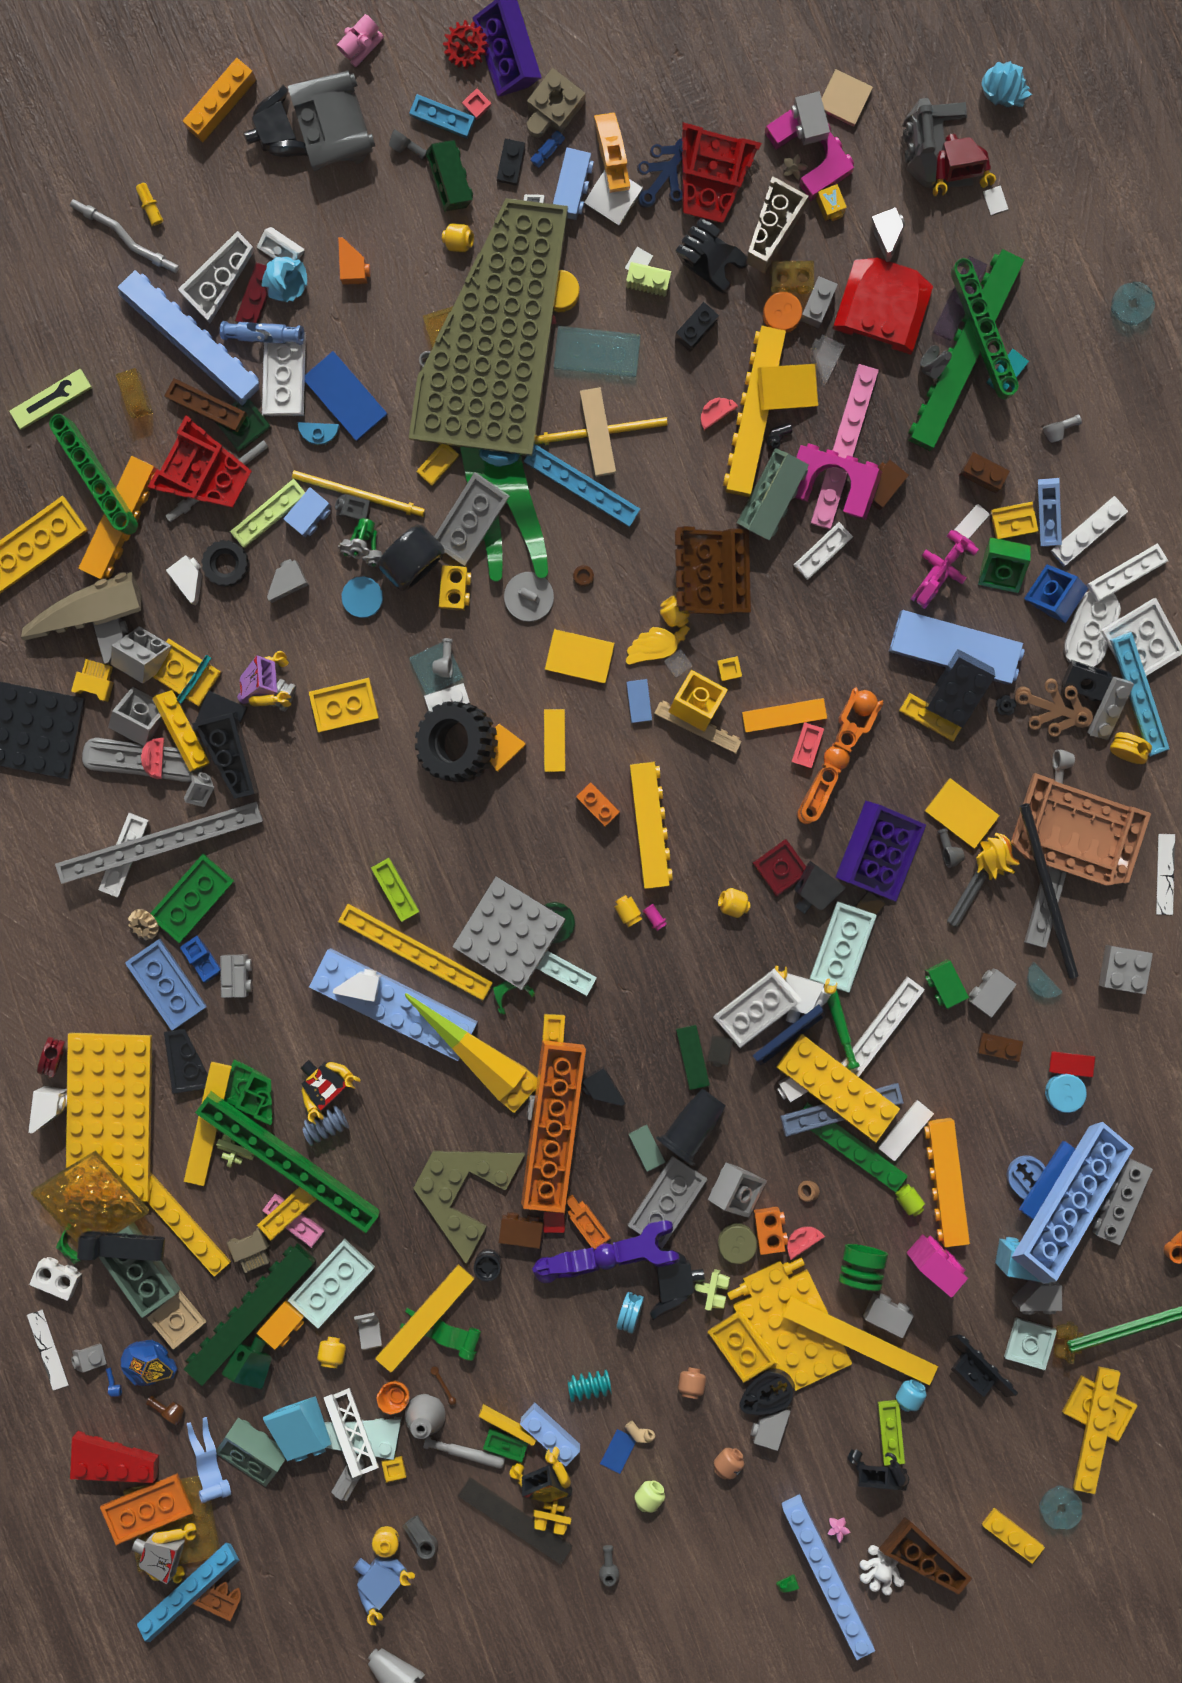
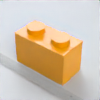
M286 1298L256 1334L274 1350L279 1345L283 1347L291 1338L288 1336L292 1330L297 1331L303 1325L304 1321L302 1319L304 1315Z

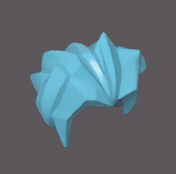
M1011 61L1004 64L997 62L994 67L988 69L982 79L984 95L995 105L1023 107L1024 101L1032 95L1028 91L1030 88L1026 85L1027 80L1023 76V67L1012 64Z
M275 257L267 263V269L262 279V287L267 288L270 298L288 302L293 301L304 292L307 286V273L303 262L300 260L293 261L289 257Z

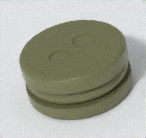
M733 1223L726 1226L719 1234L718 1247L721 1255L728 1262L742 1264L754 1256L757 1249V1240L753 1231L748 1226L741 1223Z

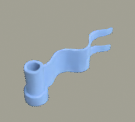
M207 1417L202 1418V1432L206 1452H204L198 1442L191 1422L187 1423L188 1436L196 1456L197 1472L203 1490L199 1491L202 1503L218 1497L224 1498L231 1495L230 1485L227 1479L222 1480L218 1468L216 1448L209 1432Z

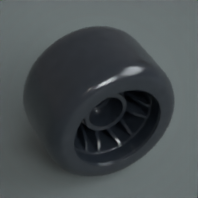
M417 524L402 534L383 553L378 561V567L397 589L406 591L417 584L437 565L444 556L445 549L425 526Z

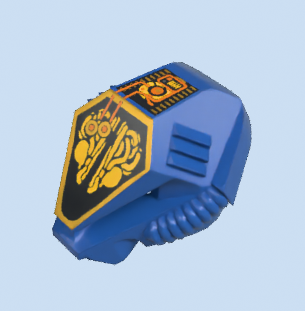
M153 1340L130 1344L124 1350L121 1357V1369L134 1385L150 1386L155 1384L156 1381L172 1379L178 1369L175 1361L168 1358V1351L165 1347Z

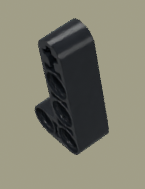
M87 1231L78 1237L77 1259L95 1260L98 1257L161 1261L164 1260L165 1238L150 1235Z

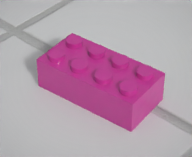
M922 1234L907 1251V1254L917 1268L951 1298L968 1279L964 1274L966 1270L955 1256L947 1249L944 1250L932 1236L927 1238Z

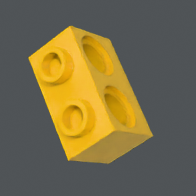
M442 565L440 609L465 611V606H469L470 593L466 592L467 585H471V573H468L467 567ZM454 573L462 575L459 583L451 581V576ZM454 593L459 594L461 597L460 601L456 604H452L449 601L450 596Z

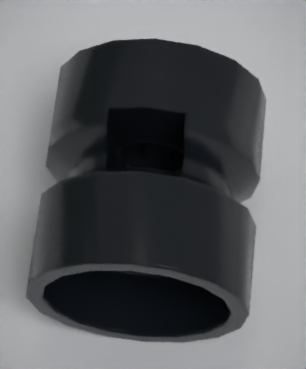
M485 1249L477 1255L473 1269L475 1275L481 1281H493L499 1275L502 1260L498 1252L492 1249Z

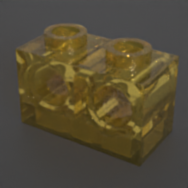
M814 261L772 262L770 267L771 292L789 293L797 291V294H808L814 288ZM804 274L807 276L808 281L800 282L797 276ZM784 275L787 278V282L780 283L776 277Z

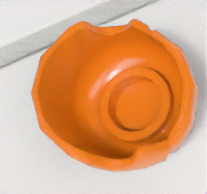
M398 1381L388 1382L382 1386L377 1394L378 1407L383 1413L389 1415L397 1414L406 1408L410 1400V1393L403 1383Z

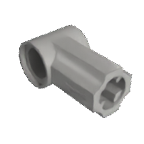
M360 1458L359 1463L363 1470L365 1468V1463ZM346 1464L331 1493L336 1498L347 1501L362 1475L352 1478L348 1464Z

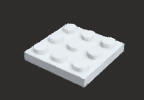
M1156 598L1151 599L1100 630L1115 659L1116 656L1110 640L1131 632L1146 676L1182 654V645Z

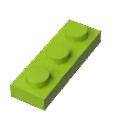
M390 858L371 867L401 922L420 912Z
M897 1400L878 1402L883 1464L884 1466L890 1465V1461L893 1460L889 1456L885 1457L886 1453L894 1454L899 1464H905L900 1405Z

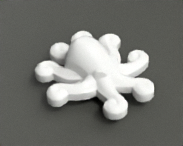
M871 1545L868 1548V1552L871 1555L877 1554L878 1558L860 1561L859 1565L864 1571L873 1567L867 1574L862 1573L860 1580L868 1584L874 1577V1582L869 1584L870 1590L877 1592L880 1589V1582H884L881 1589L882 1593L890 1595L892 1593V1588L890 1587L892 1575L893 1582L897 1587H901L905 1583L896 1567L898 1561L884 1555L878 1550L877 1546Z

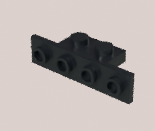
M960 1334L949 1336L948 1340L962 1353L951 1370L979 1398H984L993 1385L1005 1397L1018 1394L1013 1388V1384L1009 1380L1004 1379L998 1373V1369L989 1364L984 1359V1355L969 1344L970 1342L966 1337Z

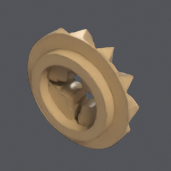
M138 909L131 913L128 918L130 921L128 926L133 928L132 933H137L138 938L143 937L144 940L153 939L158 934L157 921L149 912Z

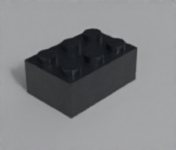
M957 649L927 697L926 709L963 728L996 677L994 668Z

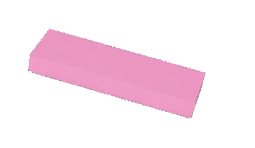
M275 1193L262 1211L269 1215L284 1199ZM303 1213L285 1227L311 1248L325 1231Z

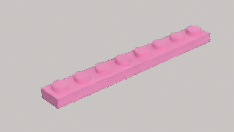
M861 364L857 367L832 450L838 452L839 457L846 458L847 455L853 457L879 371L878 369ZM832 467L826 470L810 524L831 529L847 477V471L844 469Z

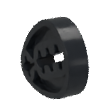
M780 1369L764 1371L746 1388L740 1401L741 1410L746 1414L763 1415L786 1408L791 1403L795 1394L793 1379L789 1374ZM780 1382L788 1384L786 1388L784 1386L780 1387L778 1393L776 1391L771 1392L769 1397L762 1395L764 1391L766 1393L769 1392L772 1385L776 1388ZM747 1400L749 1402L755 1401L753 1406L746 1405Z

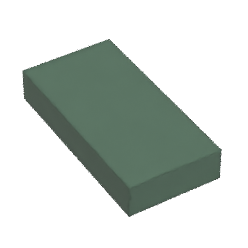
M648 1125L629 1133L646 1171L665 1163Z

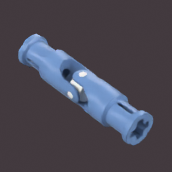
M222 321L220 325V337L223 340L235 338L239 341L283 344L286 342H296L300 345L304 342V328L299 325L297 327H287L283 324H257L249 322L230 324L226 321Z

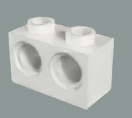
M43 1258L39 1261L29 1285L68 1301L73 1296L82 1273L78 1272V1269L73 1266L58 1264L59 1261L54 1258ZM43 1269H48L51 1272L50 1278L44 1275ZM62 1277H67L70 1280L69 1286L63 1283Z

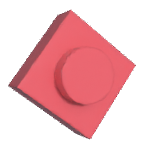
M477 88L462 102V105L476 120L492 106L491 102Z

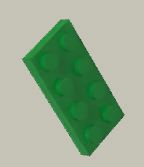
M202 854L150 914L162 929L178 943H181L235 880L209 857Z

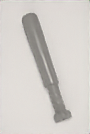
M430 1436L426 1437L423 1447L424 1449L433 1448L448 1452L450 1455L499 1469L503 1467L505 1458L501 1455L452 1443L446 1444L432 1440Z

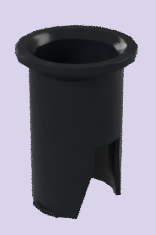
M702 1089L686 1105L683 1111L679 1113L667 1132L661 1136L657 1135L656 1139L683 1160L695 1166L694 1157L711 1135L726 1105Z

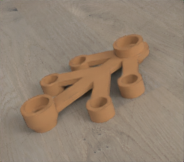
M1048 679L1045 682V689L1051 694L1054 703L1032 695L1031 690L1027 687H1019L1015 691V700L1018 704L1026 705L1030 703L1049 710V712L1029 718L1028 722L1031 729H1039L1042 723L1062 715L1069 717L1060 723L1053 722L1048 726L1049 734L1055 737L1062 730L1074 725L1080 728L1087 727L1093 720L1092 712L1088 708L1082 707L1077 696V689L1074 686H1067L1064 690L1065 697L1071 700L1074 710L1065 706L1055 679ZM1049 683L1055 684L1054 688H1048L1047 686ZM1069 690L1075 691L1073 695L1067 694ZM1024 694L1028 697L1025 700H1021L1020 696ZM1082 715L1086 716V719L1083 721L1078 719ZM1033 720L1039 721L1037 725L1031 724ZM1057 727L1058 731L1052 732L1051 728Z

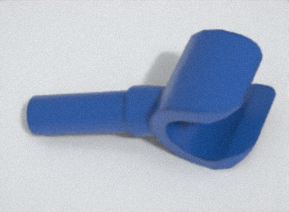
M111 1367L107 1368L106 1372L109 1380L108 1394L111 1397L122 1395V1386L115 1385Z

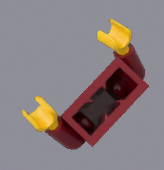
M956 134L948 135L943 143L942 150L937 155V185L933 188V195L937 196L938 187L943 190L942 195L947 192L948 187L943 182V179H946V182L984 175L980 179L981 187H987L988 181L990 186L993 185L996 177L989 171L991 166L988 152L977 145L970 137L958 139Z

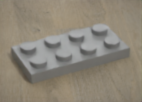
M476 472L472 475L434 536L443 545L445 553L464 566L467 565L510 497Z
M672 1155L629 1221L628 1226L642 1234L643 1229L648 1224L668 1220L673 1223L674 1231L705 1184L707 1177ZM673 1231L660 1238L658 1241L659 1247H664Z

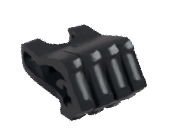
M700 218L696 223L697 228L695 226L690 228L688 232L690 236L685 235L681 241L683 245L680 244L677 247L676 253L682 264L704 279L717 291L727 293L730 290L731 283L725 278V265L731 263L741 269L747 268V256L736 246L729 245L718 238L720 230L712 223Z

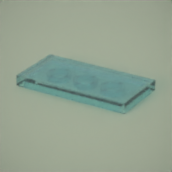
M558 326L554 369L636 377L640 334Z

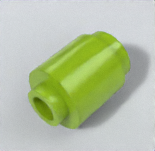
M909 1184L904 1185L895 1193L898 1202L908 1215L913 1214V1216H917L924 1210V1201L914 1187H910Z

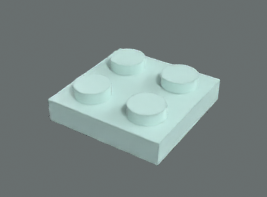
M1015 1317L1004 1355L1005 1359L1046 1370L1057 1330Z

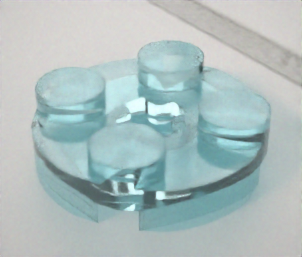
M1141 282L1124 284L1113 295L1111 311L1119 321L1128 325H1138L1145 321L1154 310L1155 301L1152 296L1153 293L1147 285ZM1136 299L1138 307L1131 308L1128 300Z
M1061 1485L1047 1491L1039 1504L1043 1519L1054 1529H1071L1082 1518V1502L1073 1490ZM1059 1504H1066L1064 1507L1066 1511L1056 1512L1057 1506Z

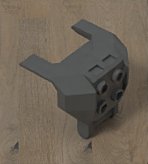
M928 98L919 99L902 124L903 127H906L903 130V140L907 142L908 150H905V162L908 163L906 170L926 188H934L937 185V155L942 150L944 143L943 122L966 119V102L931 105ZM973 178L946 182V179H943V182L948 188L972 186Z

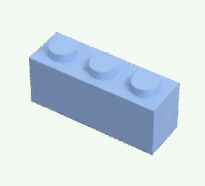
M568 147L566 148L553 204L568 206L567 218L577 220L578 214H582L584 202L581 199L583 194H587L589 181H586L588 173L592 174L594 161H591V153Z
M536 1403L521 1417L520 1425L547 1450L549 1449L551 1453L554 1447L560 1450L558 1460L563 1465L567 1466L580 1452V1443Z

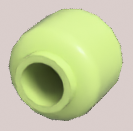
M645 1481L635 1493L637 1507L642 1512H655L665 1500L664 1488L657 1481Z

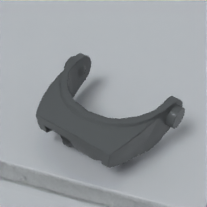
M932 345L920 361L921 372L934 379L941 375L952 357L949 351H943L938 356L940 349L937 345Z

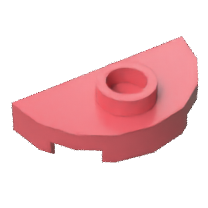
M719 397L710 400L704 406L701 413L703 430L705 431L738 408V405L733 400Z
M164 738L152 739L142 749V766L145 772L155 779L162 778Z
M813 1227L796 1229L788 1239L787 1252L790 1259H793L825 1237L824 1234Z

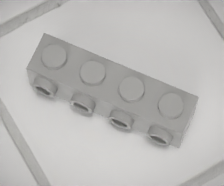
M1130 1158L1126 1160L1111 1186L1107 1198H1104L1100 1205L1101 1212L1099 1217H1096L1093 1221L1092 1232L1115 1244H1121L1153 1170L1152 1168Z

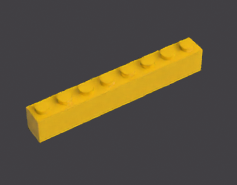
M761 326L760 332L756 331L753 344H757L756 352H751L749 364L753 366L751 372H747L745 384L748 385L747 393H742L740 405H744L742 413L738 412L736 425H739V431L734 433L732 440L735 450L734 454H729L727 465L731 466L730 473H725L723 486H727V493L746 497L751 495L769 410H761L758 368L779 366L785 330Z

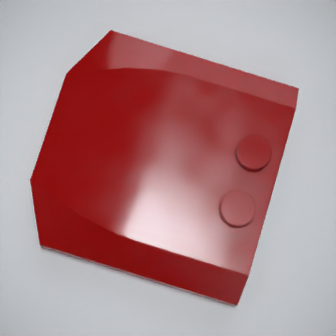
M881 258L854 260L832 329L852 335L853 332L891 344L892 349L911 355L933 285L917 270L890 261L886 262V260Z

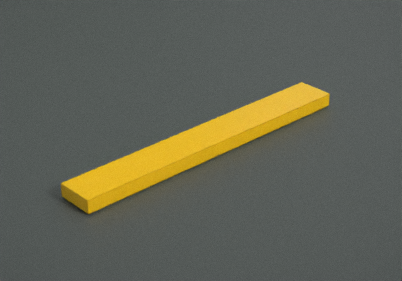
M349 903L338 921L482 1001L493 983Z
M790 1297L783 1312V1317L925 1384H931L937 1371V1365L793 1297Z

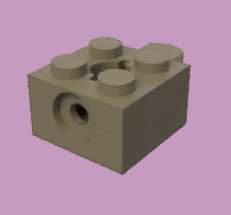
M554 68L549 71L527 100L528 110L533 113L527 121V129L529 134L536 138L543 136L549 127L562 133L586 102V93Z

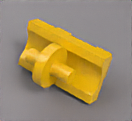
M558 1500L552 1503L544 1502L543 1508L551 1510L550 1513L535 1509L533 1511V1516L535 1517L534 1529L545 1531L547 1520L555 1521L553 1533L561 1535L565 1534L567 1525L571 1523V1518L555 1514L556 1511L564 1512L565 1506L557 1505Z

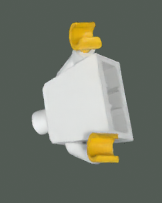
M775 966L776 971L802 999L799 1004L788 1011L786 1018L788 1022L795 1023L799 1020L801 1013L807 1014L818 1004L822 1007L831 994L836 992L838 983L836 982L834 986L828 985L830 979H826L824 986L823 983L788 974L787 967H785L783 972H779L778 966Z

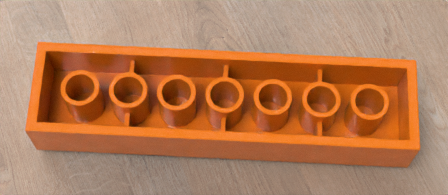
M542 1040L521 1200L523 1209L565 1213L586 1048L583 1044Z

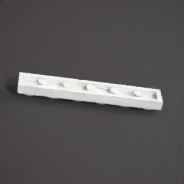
M906 977L853 1047L856 1062H859L860 1067L850 1071L856 1076H860L925 990L909 977ZM847 1057L841 1063L846 1068L849 1065Z

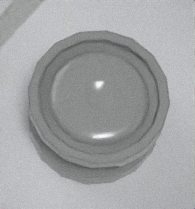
M280 679L277 682V693L275 696L285 691L292 697L285 700L291 703L296 692V685L286 684L285 680ZM279 702L271 705L273 707L278 706L284 712L288 709V707H283Z

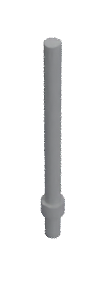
M263 440L238 460L246 465L269 446ZM192 498L183 499L174 510L166 515V518L172 522L182 513L186 514L190 511L191 506L199 500Z

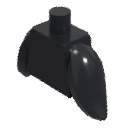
M283 84L277 91L258 104L252 117L254 129L243 132L248 145L259 141L262 150L268 151L274 156H308L305 143L296 141L295 134L282 104L288 94V89Z
M659 1248L661 1251H674V1250H668V1249H661V1248ZM675 1251L679 1254L680 1260L678 1263L657 1267L661 1301L650 1311L652 1320L684 1305L690 1299V1295L694 1293L693 1283L705 1281L703 1269L691 1270L690 1262L680 1252Z

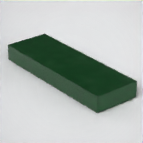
M696 1024L677 1028L676 1031L689 1089L709 1086L710 1083Z

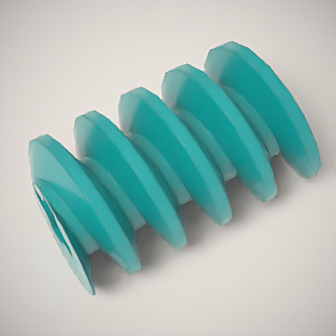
M607 1369L604 1370L603 1376L600 1375L599 1371H596V1375L593 1378L592 1374L588 1372L587 1379L581 1373L579 1380L572 1375L571 1381H568L571 1402L575 1401V1396L578 1397L579 1401H582L584 1394L588 1400L591 1399L592 1393L595 1398H599L600 1392H602L604 1397H607L608 1390L612 1394Z

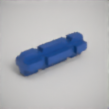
M555 131L551 135L552 139H548L538 150L539 153H535L530 160L534 166L539 168L544 163L543 160H547L558 148L557 145H561L565 140L562 133Z

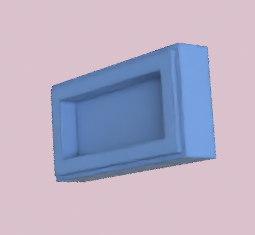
M647 679L626 682L631 722L652 721Z

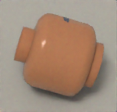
M688 1367V1371L680 1373L678 1391L682 1393L683 1397L698 1399V1396L704 1394L706 1376L700 1374L701 1369Z
M724 1448L714 1460V1471L722 1479H734L744 1467L743 1454L736 1448Z

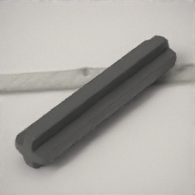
M981 871L979 873L975 872L947 920L952 926L957 927L985 881L987 877L985 873Z

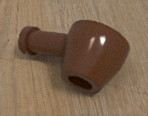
M151 1396L146 1405L151 1406L161 1413L166 1420L178 1426L181 1422L184 1408L176 1402L166 1407L154 1399V1396Z

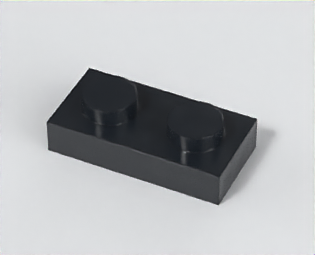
M510 139L504 140L497 182L517 186L525 142Z

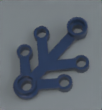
M682 138L675 145L661 146L655 144L650 148V155L653 158H659L661 155L675 154L670 161L656 163L642 161L638 164L637 171L641 175H646L648 172L662 171L648 190L642 191L638 196V203L641 207L649 208L655 203V194L668 177L671 190L669 193L670 200L678 202L682 199L683 193L679 189L676 167L680 161H682L683 167ZM654 148H658V149H659V151H660L659 155H655V154H654V152H653V149H654ZM642 164L647 166L646 172L641 170ZM674 191L678 192V199H675L673 197ZM645 195H649L651 197L650 202L645 201Z

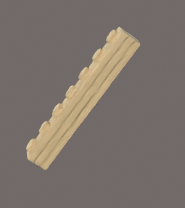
M663 701L659 703L654 713L655 715L733 753L737 752L742 742L739 740V737L735 735L729 736L727 731L723 729L719 731L712 724H709L705 732L670 714L668 712L670 709L668 702Z

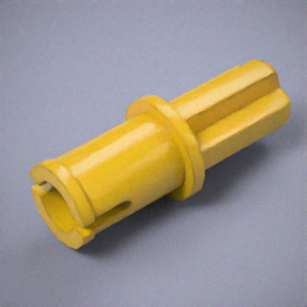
M138 184L136 190L143 204L141 207L145 209L151 226L162 223L164 220L156 206L157 201L153 200L147 184Z

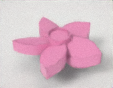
M829 1518L832 1528L828 1534H836L839 1543H841L843 1534L851 1533L845 1527V1518L839 1520Z

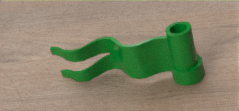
M406 1308L405 1312L408 1313L410 1316H413L416 1313L413 1310ZM438 1319L433 1325L434 1328H430L424 1335L434 1339L443 1346L459 1350L458 1355L461 1358L473 1361L477 1352L475 1349L481 1331L472 1327L469 1328V1331L450 1326L441 1319Z

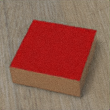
M544 1211V1233L565 1232L564 1213Z

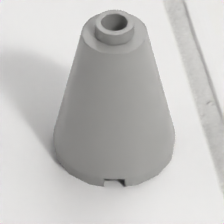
M421 1394L409 1401L405 1408L404 1418L412 1435L418 1439H424L441 1429L446 1413L444 1405L438 1398L429 1394Z
M383 1648L379 1651L375 1649L368 1657L370 1660L368 1666L379 1683H419L420 1679L425 1676L422 1671Z

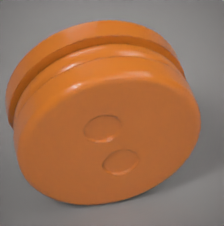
M788 292L773 294L766 301L763 309L765 325L785 330L786 333L793 331L798 326L802 316L800 301L796 296Z

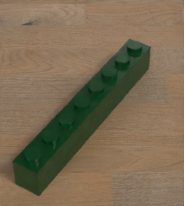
M299 1243L294 1247L290 1245L284 1251L282 1261L279 1263L276 1260L268 1269L271 1273L266 1278L262 1276L255 1283L257 1288L253 1293L248 1291L241 1299L243 1304L239 1308L234 1306L227 1314L229 1319L225 1323L221 1321L213 1330L215 1332L214 1336L211 1339L207 1336L199 1345L202 1349L197 1354L193 1352L186 1359L185 1362L188 1364L183 1370L201 1386L315 1262L316 1259Z

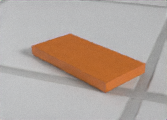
M178 1473L100 1506L115 1545L194 1512Z

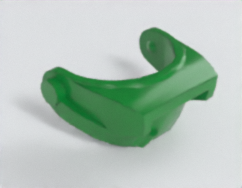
M508 981L493 988L496 1001L500 1007L498 1010L503 1015L506 1014L501 1004L503 995L510 989L518 988ZM526 985L524 989L533 998L535 996L534 990L529 985Z
M71 1221L64 1226L66 1229L62 1233L56 1249L62 1252L73 1264H76L81 1260L77 1259V1252L71 1249L67 1242L68 1230L74 1224Z

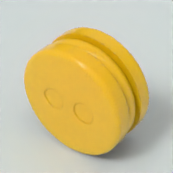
M559 271L554 305L555 312H565L572 309L579 299L578 281L568 271Z
M1123 732L1116 733L1114 741L1110 746V751L1114 755L1135 764H1145L1152 750V745L1146 740Z

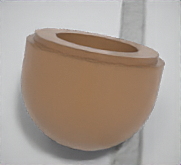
M803 1181L798 1187V1195L805 1202L814 1201L819 1196V1187L813 1181ZM807 1185L811 1188V1195L809 1197L803 1193V1189Z

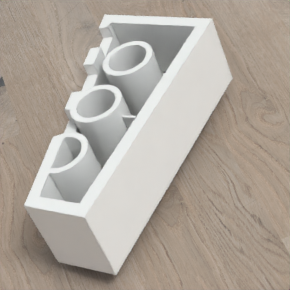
M237 231L178 289L210 324L254 253L253 246Z

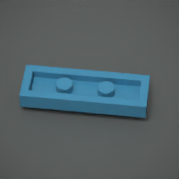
M416 94L409 115L413 118L467 139L475 121V117L418 94Z

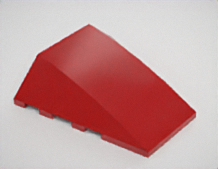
M683 122V213L723 223L735 199V195L744 181V176L762 143L703 130V127Z
M186 415L176 432L178 438L161 470H156L147 488L233 508L252 471Z

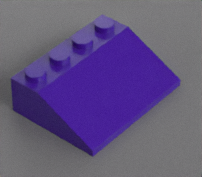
M865 800L835 878L897 901L926 824L882 805Z

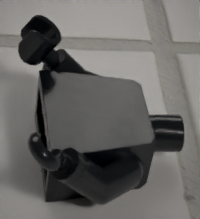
M851 1449L847 1460L856 1465L855 1468L859 1472V1487L893 1490L907 1489L909 1484L907 1469L901 1468L894 1454H885V1457L889 1456L893 1459L890 1461L889 1467L868 1466L860 1461L863 1455L862 1452L857 1449L855 1451Z

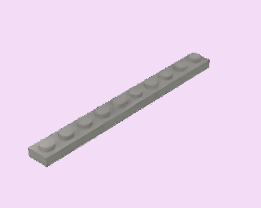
M254 802L59 862L55 866L62 884L253 825L263 820L258 804Z

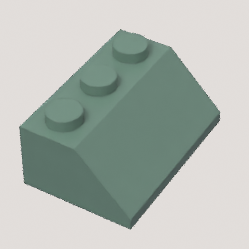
M240 1418L235 1421L216 1449L217 1455L265 1487L286 1459L277 1443L271 1440L266 1433L256 1430L248 1421L241 1420Z

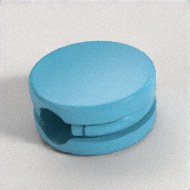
M1059 1073L1047 1082L1045 1088L1046 1099L1058 1111L1064 1113L1074 1112L1081 1108L1086 1100V1087L1074 1075Z
M627 1292L618 1318L617 1329H623L631 1334L634 1333L643 1306L644 1296H637L636 1294L633 1295L632 1292Z

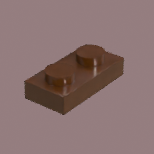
M981 1032L977 1052L1019 1062L1023 1041Z

